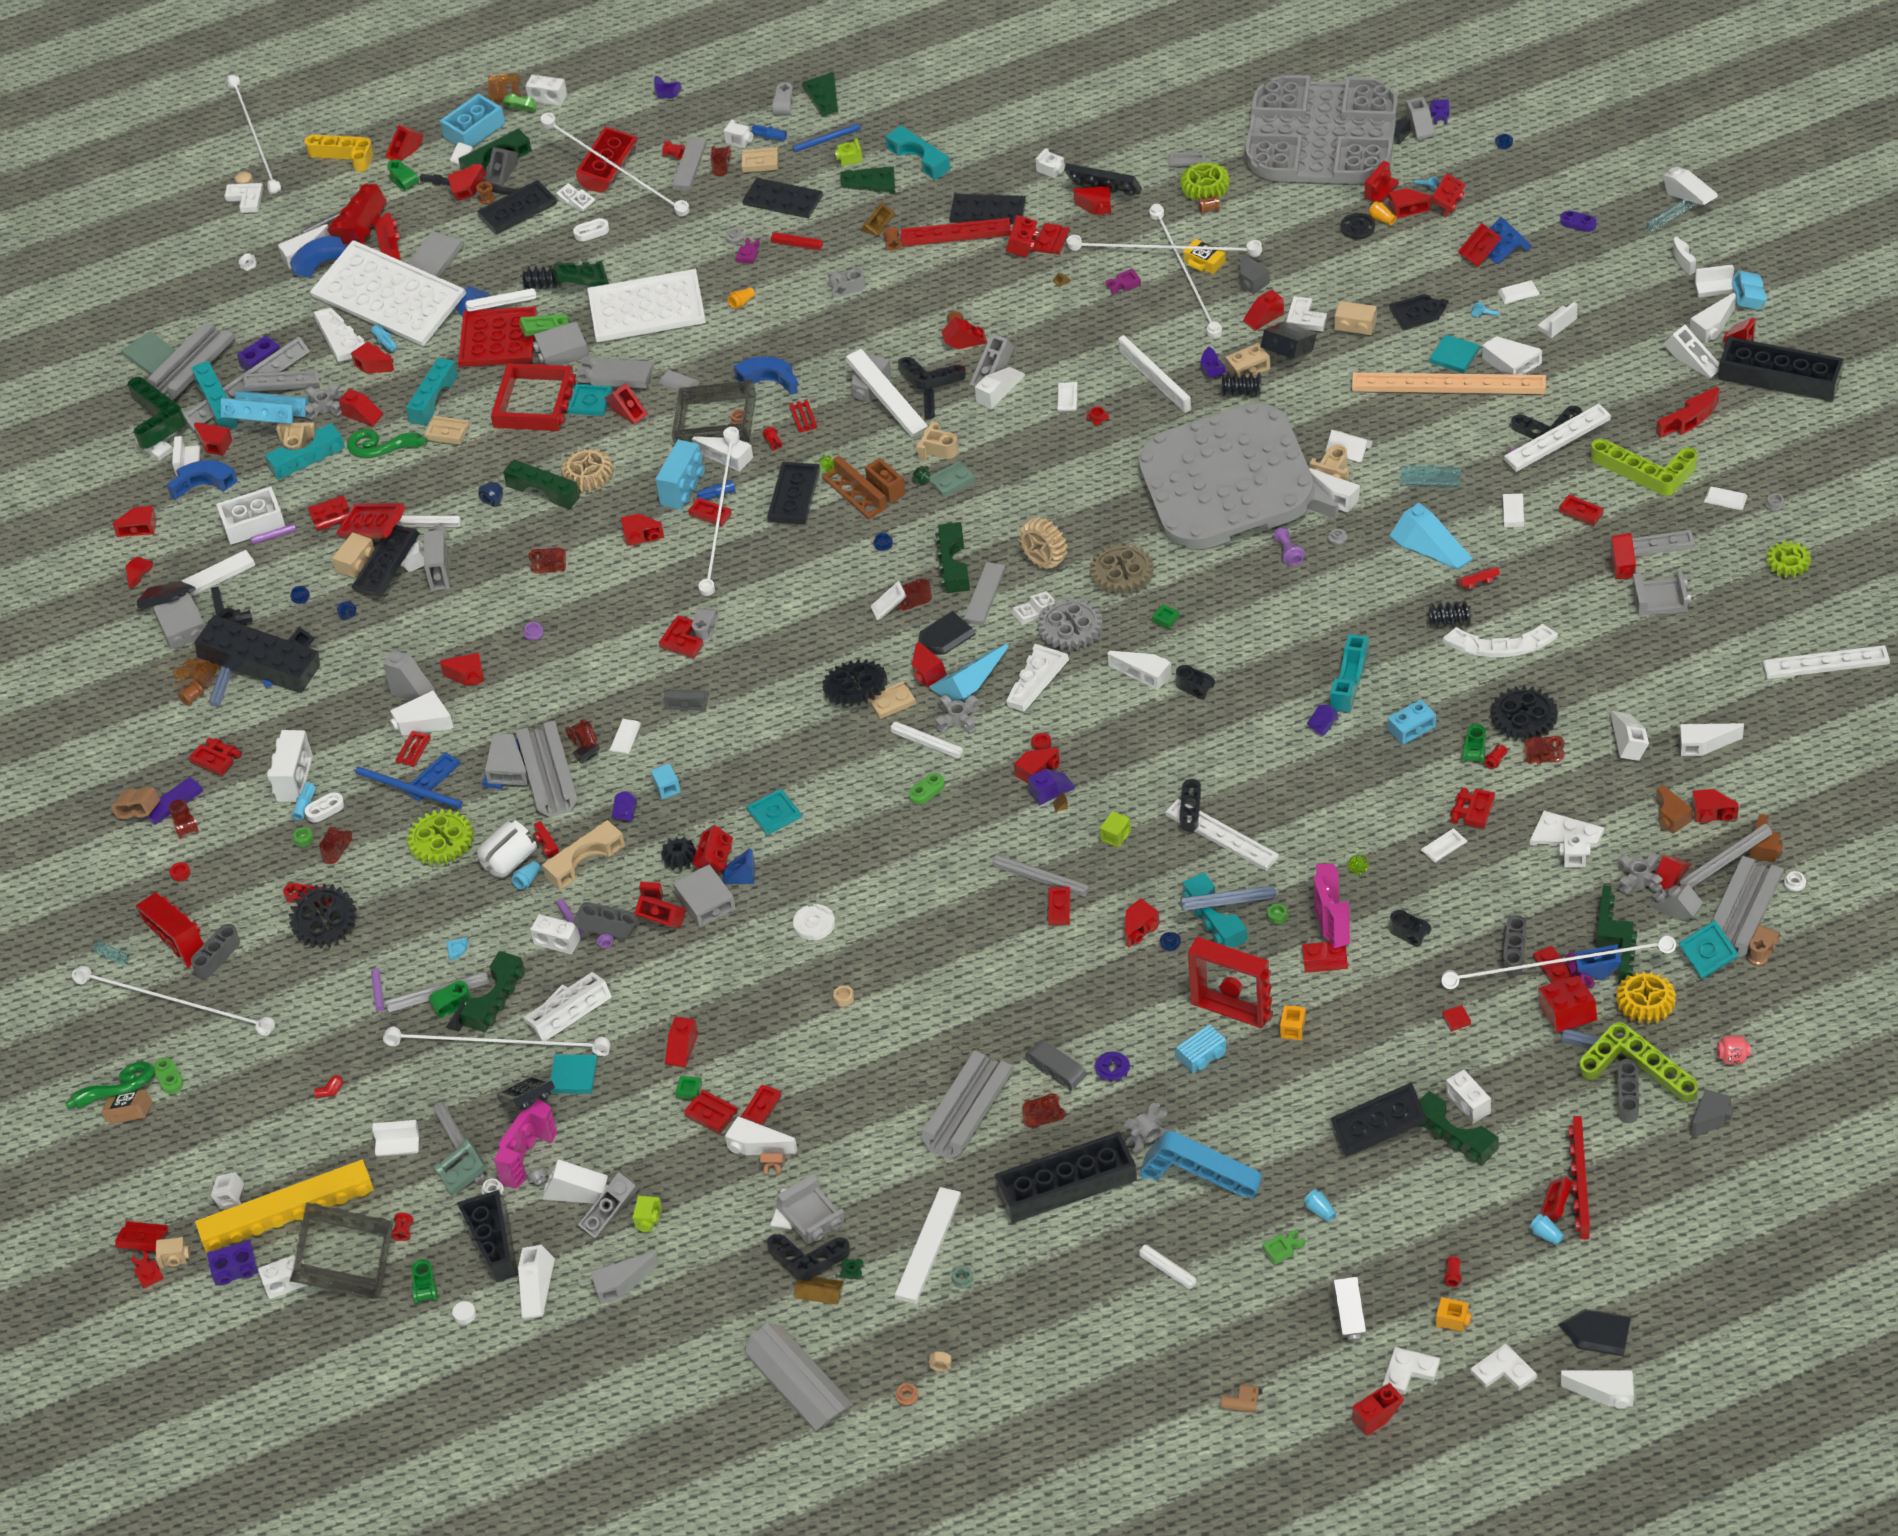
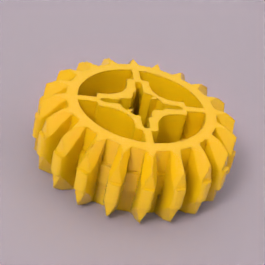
M1644 970L1641 974H1637L1634 971L1632 976L1627 975L1625 980H1621L1616 992V1002L1619 1011H1623L1624 1017L1630 1016L1631 1022L1638 1019L1639 1025L1642 1020L1646 1021L1648 1025L1651 1020L1655 1023H1658L1659 1018L1665 1020L1667 1015H1671L1672 1009L1675 1006L1676 993L1673 984H1669L1668 978L1662 979L1661 973L1655 976L1653 971L1650 974H1645Z

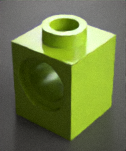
M1112 811L1100 827L1101 841L1119 848L1131 832L1130 818Z

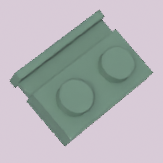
M961 461L931 475L928 479V482L933 485L943 498L976 481L975 475L966 466H963Z

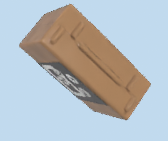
M147 1090L129 1092L108 1097L101 1113L106 1122L112 1123L141 1119L146 1117L153 1102Z

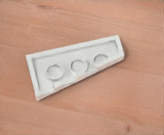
M332 308L314 312V319L337 362L352 359L351 352L363 345L364 339L361 336H357L350 326L345 325L344 320Z
M1035 644L1032 655H1029L1026 661L1025 669L1021 670L1019 674V681L1014 684L1006 700L1008 707L1025 712L1069 661L1068 654Z

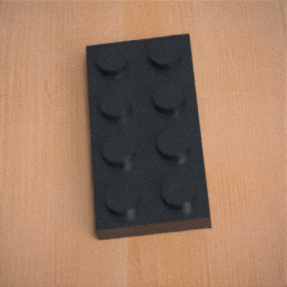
M1065 164L1064 171L1074 185L1083 186V184H1087L1090 187L1110 186V192L1116 193L1119 190L1124 191V194L1130 196L1140 194L1142 191V187L1135 176L1074 164Z
M756 178L742 201L745 206L809 219L821 200L823 192Z
M536 180L477 210V214L497 235L557 204V199L539 180Z
M954 194L949 220L950 223L1010 218V225H1013L1016 215L1024 216L1026 196Z
M782 462L767 515L768 522L806 524L820 473V464Z
M395 525L390 536L380 539L351 588L360 593L381 597L420 533L414 528Z
M534 1075L496 1095L500 1102L522 1109L532 1104L531 1100L539 1097V1099L549 1096L551 1090L555 1089L552 1080Z
M1412 1082L1331 1117L1332 1124L1346 1157L1428 1122Z

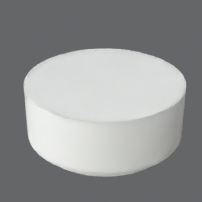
M467 1301L459 1302L452 1311L454 1320L459 1324H468L476 1316L474 1305Z

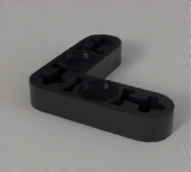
M902 357L898 360L899 372L920 390L962 381L966 377V368L962 365H952L927 372L911 357Z
M1578 406L1567 407L1551 426L1518 414L1512 417L1511 428L1513 431L1534 440L1570 420V415H1573L1572 419L1581 414L1582 409ZM1539 429L1541 432L1533 433L1532 430Z
M774 1234L767 1239L768 1252L798 1280H808L847 1258L850 1254L849 1241L843 1237L832 1239L806 1255L782 1234ZM788 1255H795V1256H796V1257L793 1258V1259H786V1258H785V1257L788 1256ZM818 1257H827L824 1261L816 1260Z

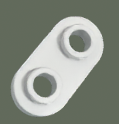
M600 218L577 225L573 230L574 237L577 241H587L603 236L609 232L608 221Z
M333 792L308 804L305 808L307 820L313 823L320 822L341 811L344 807L343 797L341 794Z

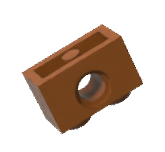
M881 458L865 467L866 479L885 495L886 500L890 504L906 494L904 478Z

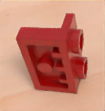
M1383 160L1365 181V199L1373 202H1383L1388 197L1389 192H1392L1399 184V180L1391 177L1389 162Z
M1446 173L1430 201L1445 209L1442 215L1444 217L1449 212L1453 213L1458 205L1455 203L1456 200L1460 202L1465 194L1462 190L1466 185Z

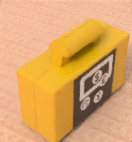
M1194 239L1188 245L1214 247L1198 239ZM1184 249L1183 260L1188 263V266L1196 270H1205L1214 274L1226 262V252L1223 250Z

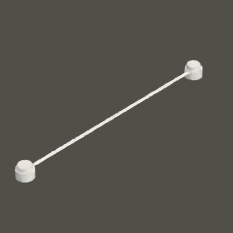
M227 75L229 89H236L238 97L242 104L243 110L247 117L248 123L252 130L258 149L260 151L265 167L269 174L270 181H267L270 195L277 194L281 191L279 181L273 180L269 167L265 160L264 154L258 142L257 136L255 134L252 123L250 121L247 110L245 108V105L243 103V100L237 87L240 86L239 77L235 75Z
M545 113L541 116V123L544 128L552 129L553 127H555L556 129H558L559 131H561L562 133H564L565 135H567L583 147L587 148L588 150H590L591 152H593L594 154H596L597 156H599L615 168L619 169L620 171H622L623 173H625L626 175H628L629 177H631L647 189L651 190L652 192H654L655 194H657L658 196L672 204L675 208V213L678 216H685L689 213V205L686 201L680 200L676 203L672 202L671 200L661 195L660 193H658L657 191H655L654 189H652L636 177L632 176L631 174H629L628 172H626L625 170H623L622 168H620L604 156L600 155L599 153H597L596 151H594L593 149H591L590 147H588L572 135L568 134L567 132L556 126L555 116L552 113Z
M1160 204L1152 205L1149 209L1150 218L1160 220L1171 245L1175 246L1162 220L1164 216L1163 207ZM1173 248L1210 322L1207 326V335L1211 338L1221 336L1222 326L1218 322H1212L1177 249Z
M1071 235L1067 238L1068 248L1072 251H1078L1082 246L1241 250L1247 251L1252 257H1258L1262 252V245L1258 240L1248 242L1247 248L1082 243L1079 235Z
M728 427L724 430V439L729 444L708 577L699 583V591L703 596H710L715 592L714 582L710 580L731 448L740 438L739 431L735 427Z
M1664 934L1659 938L1658 943L1460 976L1453 970H1447L1442 974L1441 979L1444 987L1453 989L1459 984V979L1656 946H1659V949L1664 953H1671L1676 948V941L1672 935Z
M79 966L72 972V978L77 984H84L90 978L251 1022L256 1024V1030L262 1036L269 1035L275 1028V1022L270 1017H263L259 1021L251 1020L91 975V970L87 966Z
M397 1027L387 1029L383 1037L384 1043L389 1046L399 1045L401 1037L592 1047L595 1055L607 1056L611 1047L609 1040L605 1037H599L594 1041V1044L405 1035L401 1034Z

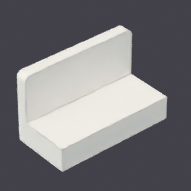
M1733 265L1696 269L1695 288L1698 298L1736 293L1732 287Z
M1573 302L1567 308L1565 306L1560 307L1539 323L1537 330L1553 338L1577 319L1578 304Z
M1331 430L1326 452L1333 445H1342L1347 449V459L1362 462L1366 448H1371L1373 441L1341 431Z
M182 436L174 437L172 464L175 474L178 476L176 470L200 459V446L185 447Z
M416 1120L373 1123L372 1131L376 1140V1156L419 1152L420 1131Z

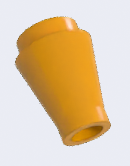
M1374 202L1368 212L1373 219L1390 226L1397 219L1382 202Z
M751 287L733 291L727 297L728 304L733 309H740L755 296V292Z

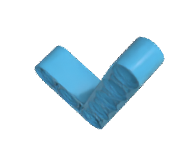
M1174 1131L1164 1132L1146 1152L1140 1171L1143 1178L1148 1179L1150 1177L1153 1180H1158L1174 1164L1241 1197L1246 1195L1251 1196L1250 1198L1252 1199L1257 1196L1262 1179L1261 1173Z

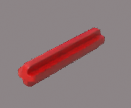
M773 232L771 235L772 243L821 250L823 247V240L778 232Z

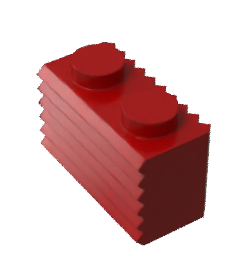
M640 895L634 914L635 916L643 917L669 927L680 928L686 908Z

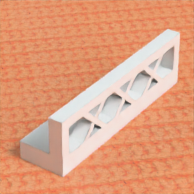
M591 972L523 1018L528 1025L534 1028L540 1041H547L612 996L605 980Z

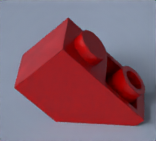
M480 163L447 175L452 193L457 201L474 196L477 192V185L484 180L487 174Z
M956 316L941 331L945 344L957 350L987 343L985 332L981 327L974 326L967 320Z
M368 341L351 352L354 366L366 374L394 371L393 358L381 351L377 345L374 346Z
M198 422L194 423L197 437L206 453L224 456L233 441L229 428Z
M640 513L621 517L626 546L664 538L661 522Z
M1048 748L1026 751L1014 763L1015 777L1028 783V777L1044 769L1055 770L1060 764L1059 749Z
M1715 789L1692 791V808L1695 822L1709 823L1711 821L1738 819L1739 804Z
M1142 898L1126 909L1125 938L1128 948L1140 943L1146 934L1155 931L1160 924L1159 911Z
M1389 1382L1352 1406V1420L1368 1436L1388 1423L1403 1403L1404 1398Z

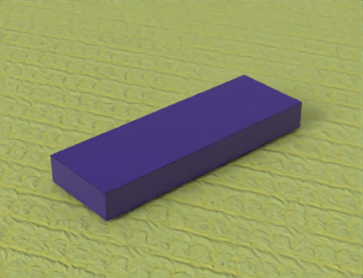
M191 777L187 778L160 797V801L146 818L154 825L158 824L202 793L203 788Z

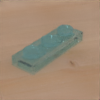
M1402 466L1401 485L1460 487L1461 468Z

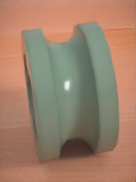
M960 1266L952 1273L953 1283L958 1288H967L973 1282L972 1271L968 1267ZM964 1275L966 1279L961 1280L959 1276Z

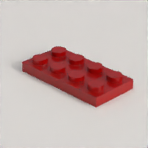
M355 503L336 534L340 538H348L352 532L368 538H387L391 535L395 524L402 518V513L406 508L401 503Z

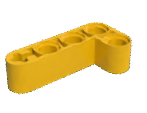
M310 135L304 141L308 156L313 158L352 160L354 170L357 172L367 170L374 155L371 141L366 137Z

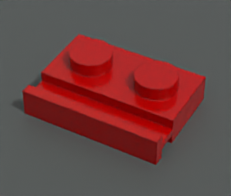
M1044 223L1034 245V251L1060 255L1070 232V226L1064 228L1062 225Z
M1481 223L1457 252L1476 267H1479L1502 238Z
M1330 942L1302 944L1305 973L1348 969L1346 945L1333 948Z
M702 1089L700 1095L696 1096L686 1107L684 1115L720 1134L730 1123L733 1115L738 1113V1109L736 1106Z
M126 1221L125 1227H122L115 1239L116 1248L156 1252V1240L165 1239V1235L169 1231L168 1225Z

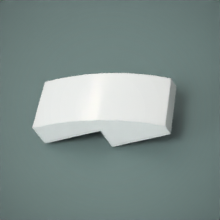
M569 183L556 193L558 200L579 211H584L595 202V199L584 190L578 191Z
M1676 236L1673 242L1675 259L1681 268L1691 275L1696 270V259L1693 255L1689 254V245Z
M1047 591L1030 596L1029 603L1013 607L1012 614L1021 625H1025L1038 618L1039 615H1043L1042 610H1048V604L1055 606V600Z

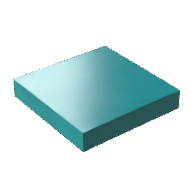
M1445 334L1430 356L1429 363L1464 374L1479 352L1480 345Z
M576 384L567 409L568 414L605 416L608 407L605 397L613 391L612 386Z
M782 789L746 806L748 813L766 835L802 818V813Z
M1716 920L1678 943L1701 979L1710 976L1739 957Z
M554 1054L550 1080L553 1081L555 1089L551 1090V1093L592 1094L598 1061L597 1055Z

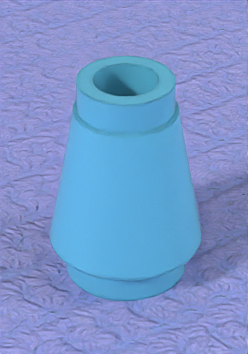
M532 861L515 871L511 878L514 886L518 889L528 888L541 870L540 865Z
M1314 1189L1304 1199L1306 1208L1327 1222L1332 1220L1337 1214L1322 1191L1318 1192Z
M1539 1214L1529 1227L1533 1230V1234L1556 1246L1565 1236L1547 1215Z

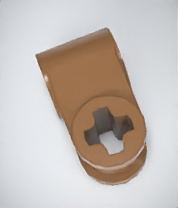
M1758 925L1749 944L1751 950L1748 953V962L1754 966L1764 965L1775 949L1774 945L1778 944L1780 932Z

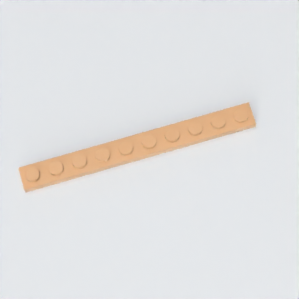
M1353 373L1352 391L1545 394L1546 375Z

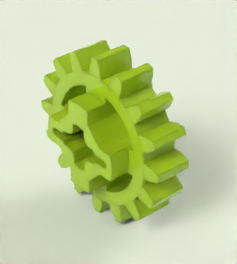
M1782 540L1781 545L1775 543L1774 547L1769 548L1766 559L1767 567H1771V572L1777 571V576L1784 574L1785 578L1788 575H1792L1795 578L1797 573L1803 575V570L1808 571L1811 564V552L1807 551L1806 546L1800 547V542L1793 544V540H1790L1789 543Z

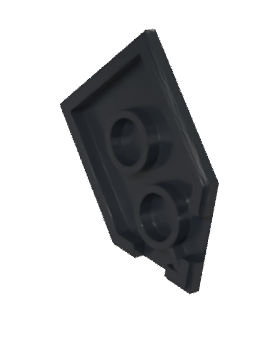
M1422 294L1389 304V308L1402 330L1439 320L1449 300L1442 298L1438 300L1431 298L1430 295Z
M182 581L149 587L137 600V608L173 602L187 592H194L196 587Z
M951 611L921 630L918 642L932 653H936V655H945L976 635V633L969 624L954 611Z
M1584 1309L1560 1322L1558 1326L1563 1332H1566L1577 1349L1624 1357L1631 1316Z

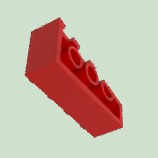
M363 184L328 227L329 234L334 237H340L343 245H349L353 240L364 245V237L369 236L371 232L369 228L376 222L375 216L380 215L387 201L378 184Z
M157 892L136 904L135 906L142 920L156 935H159L166 946L169 945L178 958L182 957L187 968L191 967V958L204 945L199 935L201 930L195 921L191 922L189 917L185 913L182 914L175 904L172 906L165 896L162 897Z

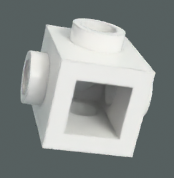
M1564 834V843H1560V856H1564V867H1586V855H1590V843H1586V834Z

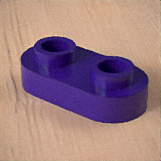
M1571 210L1565 211L1560 215V223L1564 227L1583 232H1591L1596 228V218L1591 215Z

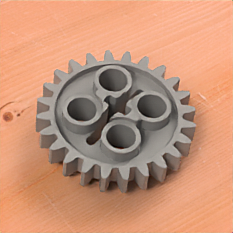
M1070 597L1069 601L1066 602L1062 598V603L1054 601L1055 606L1048 604V610L1043 609V615H1039V635H1041L1042 641L1046 640V645L1052 644L1053 649L1060 646V651L1067 647L1070 652L1072 647H1075L1078 651L1079 646L1087 648L1086 643L1093 644V639L1098 640V634H1102V614H1099L1098 608H1094V604L1088 606V600L1081 603L1080 598L1075 602Z

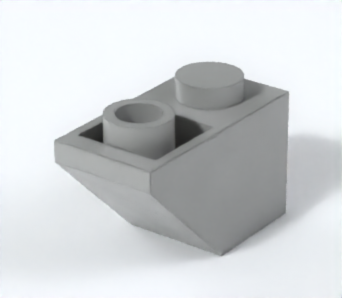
M1424 97L1407 100L1406 118L1410 120V126L1416 139L1434 136L1430 110Z
M1688 884L1681 886L1676 885L1665 890L1660 889L1654 894V899L1649 906L1676 919L1683 920L1694 917L1703 901Z

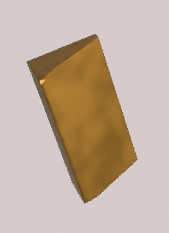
M881 202L860 231L879 236L896 213Z
M820 1277L798 1280L795 1284L794 1298L838 1305L844 1281Z

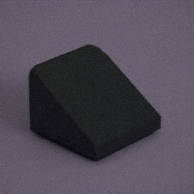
M1409 119L1396 121V142L1400 145L1410 133Z
M299 626L288 641L308 647L315 638Z
M588 742L576 749L573 754L583 764L596 756L600 747Z
M461 1003L446 1028L458 1032L462 1029L463 1024L460 1013L465 1006L464 1003Z

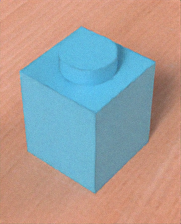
M670 763L651 770L653 784L661 799L681 792L679 781Z

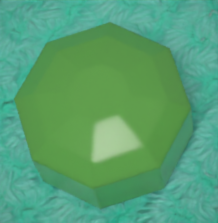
M302 827L296 829L293 834L296 846L304 848L310 846L314 841L312 831L309 828Z
M1272 904L1267 909L1268 921L1274 925L1283 924L1288 920L1287 907L1284 905Z

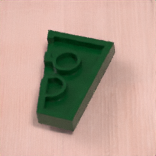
M834 72L802 82L803 89L821 117L838 112Z
M894 166L840 171L841 188L869 189L879 193L885 191L896 195Z
M596 261V264L582 262V265H576L573 262L554 263L552 268L554 278L559 282L593 287L609 284L602 261Z

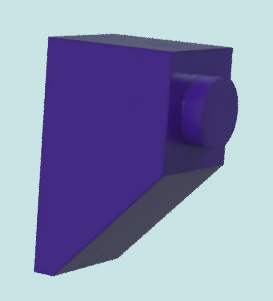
M1044 769L1028 777L1029 793L1039 806L1058 797L1063 791L1067 793L1075 789V786L1065 773Z

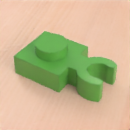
M1293 1230L1287 1238L1280 1234L1263 1243L1262 1249L1273 1264L1276 1265L1293 1256L1294 1249L1304 1247L1305 1239L1294 1240L1299 1237L1298 1230Z

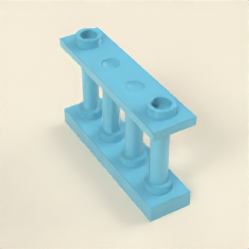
M237 391L235 392V399L221 398V417L292 424L293 416L306 417L308 412L304 411V408L308 405V397Z

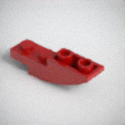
M1717 386L1686 400L1685 408L1657 420L1656 434L1660 438L1675 431L1683 435L1697 427L1717 406L1720 388Z

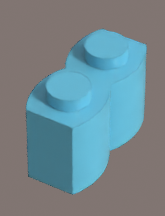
M1738 270L1732 279V287L1734 292H1736L1737 304L1760 310L1767 300L1761 276L1756 273Z

